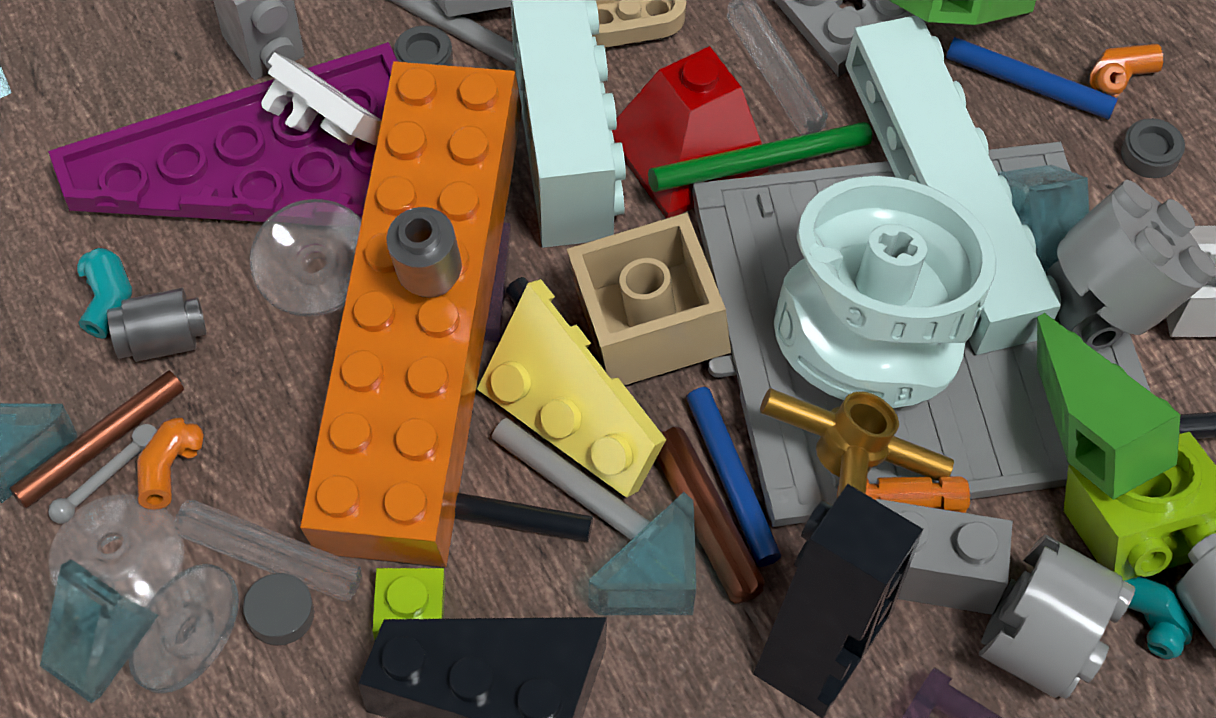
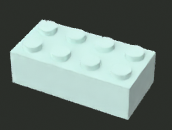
M510 0L514 58L517 60V63L515 62V72L522 105V119L542 248L587 243L614 235V216L624 215L625 212L621 180L626 178L622 143H614L612 130L617 128L613 93H605L603 83L608 81L604 45H597L595 36H592L599 34L596 0Z

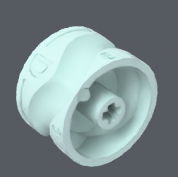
M884 176L856 177L834 183L820 191L807 204L797 230V241L804 259L794 265L785 276L776 306L774 328L776 340L783 355L794 370L809 383L827 394L845 400L853 392H868L882 398L892 408L915 405L933 398L945 390L955 378L963 359L965 342L973 333L994 280L997 257L990 236L979 220L955 199L937 189L915 181Z

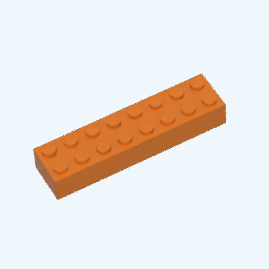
M393 61L300 526L316 554L447 567L455 519V504L460 489L522 115L517 78L513 70ZM429 207L436 209L448 217L454 228L462 260V270L453 287L438 297H422L406 290L397 277L387 246V232L391 223L401 213L412 208Z

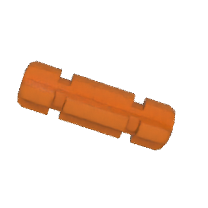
M961 476L939 477V483H933L930 477H877L876 483L869 484L867 478L866 495L874 500H888L966 513L970 505L968 481Z

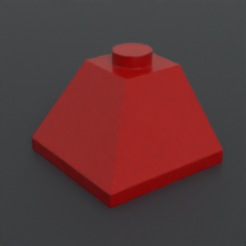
M710 46L659 69L616 118L617 128L612 130L614 143H622L626 164L666 219L694 208L693 184L653 192L648 181V171L650 168L762 144L741 85ZM769 167L704 182L760 176L768 172Z

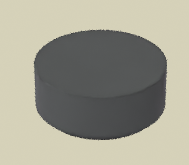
M412 27L403 32L395 42L394 53L398 62L453 65L450 38L436 27Z
M1142 119L1132 124L1128 129L1121 146V157L1126 166L1134 173L1147 178H1162L1170 175L1177 168L1185 150V141L1180 131L1172 124L1160 119Z
M286 573L270 574L256 581L248 590L243 603L244 616L251 632L260 641L270 645H286L295 642L309 630L314 619V603L308 587L299 578Z

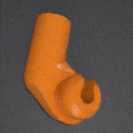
M1159 44L1106 49L1089 73L1090 87L1117 97L1126 88L1132 75L1161 71L1163 67L1161 46Z
M173 418L163 422L139 454L137 459L138 502L142 507L157 510L171 503V466L176 456L179 455L186 459L194 458L197 456V450H200L202 447L203 431L197 424H186L183 418Z

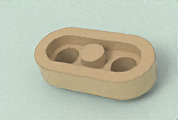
M596 0L599 16V34L592 36H595L597 45H604V47L671 36L678 32L685 22L686 0Z

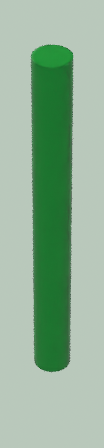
M861 122L654 167L648 171V181L652 191L659 192L866 146L872 142V131L867 122Z

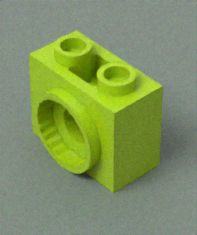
M1190 431L1179 434L1177 465L1114 500L1072 465H1068L1064 513L1100 565L1121 575L1124 581L1140 576H1152L1162 570L1191 562L1188 557L1190 550L1204 538L1216 533V465Z

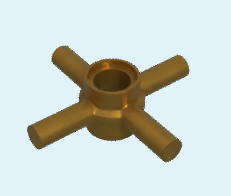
M771 388L767 390L763 398L760 413L821 436L816 444V453L822 465L828 471L840 477L838 496L847 483L866 494L868 473L872 467L881 464L883 461L922 476L930 477L938 482L939 477H950L954 465L952 458L894 436L899 428L898 416L886 401L874 394L860 391L853 392L845 398L841 406L831 411Z

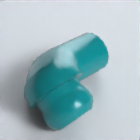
M96 248L84 253L77 264L79 277H87L86 282L91 286L95 295L78 324L88 334L104 339L110 332L107 310L121 307L123 299L131 298L132 286L120 257L108 249Z
M1143 577L1125 580L1127 583L1135 586V592L1128 608L1141 612L1151 628L1147 634L1149 650L1164 659H1174L1180 656L1184 645L1191 643L1193 624L1173 590L1166 585Z

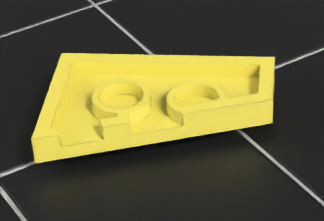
M541 279L529 282L477 389L627 498L638 492L666 438L620 379L610 378L587 349L591 342L577 324L570 327L551 303L555 296Z

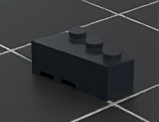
M848 483L833 505L822 500L812 512L801 533V537L806 542L794 563L797 570L753 675L814 714L824 718L892 615L923 528Z
M607 617L384 619L358 682L366 712L384 718H583L606 649Z

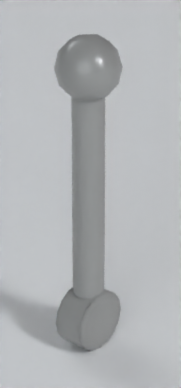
M150 424L138 426L132 434L133 442L67 498H58L52 501L48 509L51 520L58 524H65L71 521L75 514V508L138 453L142 452L157 429Z

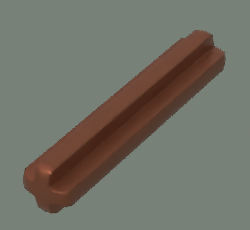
M678 426L662 431L661 433L666 438V441L656 459L726 593L735 604H742L756 598L763 592L764 578L684 429Z

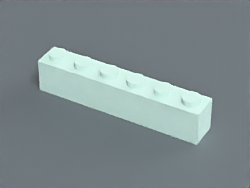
M916 15L855 27L845 66L895 177L921 183L955 199L979 220L993 242L997 257L996 274L973 333L968 339L975 355L1037 341V316L1046 313L1052 319H1055L1061 307L1060 291L1054 278L1050 275L1046 276L1036 255L1033 233L1027 225H1022L1012 205L1011 189L1006 178L997 174L989 157L988 142L984 132L978 127L975 128L966 109V99L962 86L959 82L952 80L944 63L943 48L939 39L936 36H931L924 20Z

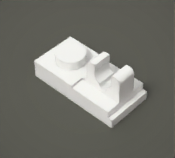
M275 52L268 61L272 65L268 74L274 77L275 80L262 100L261 105L265 110L279 116L284 110L285 105L292 101L293 111L285 122L289 127L304 132L309 128L317 114L320 113L325 117L320 127L342 142L352 145L357 137L377 146L381 119L304 66Z

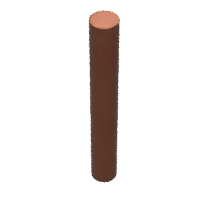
M168 370L9 488L25 509L183 392V385Z

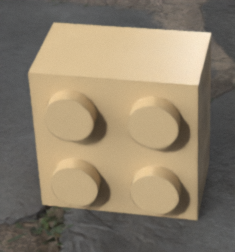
M688 213L567 249L576 292L602 368L610 378H619L623 385H628L731 353L726 308Z

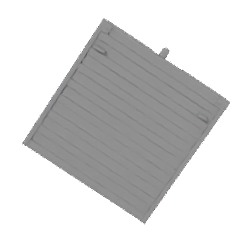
M1052 142L989 150V157L998 176L1002 175L1006 178L1011 189L1012 205L1022 225H1027L1032 231L1036 244V255L1045 273H1047L1048 269L1059 261L1057 254L1059 242L1086 215L1062 143ZM888 161L693 184L692 187L694 209L707 263L726 308L732 354L711 359L708 371L714 377L737 375L740 387V400L768 516L773 527L807 522L814 509L822 500L833 505L837 499V489L840 477L828 471L818 459L816 444L821 436L760 413L763 398L769 388L828 411L841 406L844 401L812 385L794 370L783 355L776 340L774 318L784 278L794 265L804 259L797 241L800 219L807 204L820 191L834 183L866 176L895 177ZM1056 316L1054 320L1060 324ZM1122 331L1121 337L1115 343L1106 348L1095 350L1111 363L1122 367L1131 378L1150 391L1130 333ZM967 340L958 372L945 390L933 398L918 404L893 408L899 419V428L894 436L952 458L954 465L950 476H961L967 479L970 499L1066 486L1068 465L1070 464L1067 461L1037 368V341L975 355L969 340ZM883 461L881 464L872 467L867 478L869 484H874L877 482V477L925 476Z

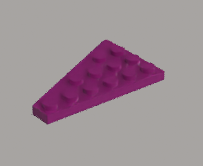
M387 42L307 69L382 120L393 61L398 62L390 43ZM274 78L49 150L48 153L69 211L360 228L376 146L357 137L352 145L342 142L320 127L325 118L320 113L317 114L309 128L304 132L289 127L285 122L293 111L292 101L285 105L284 110L279 116L268 112L261 105L264 96L275 80Z

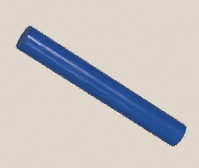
M954 37L947 52L946 59L1107 120L1110 119L1118 101V98L957 37Z
M708 387L697 388L691 391L686 396V399L754 560L759 567L773 564L782 556L710 389Z

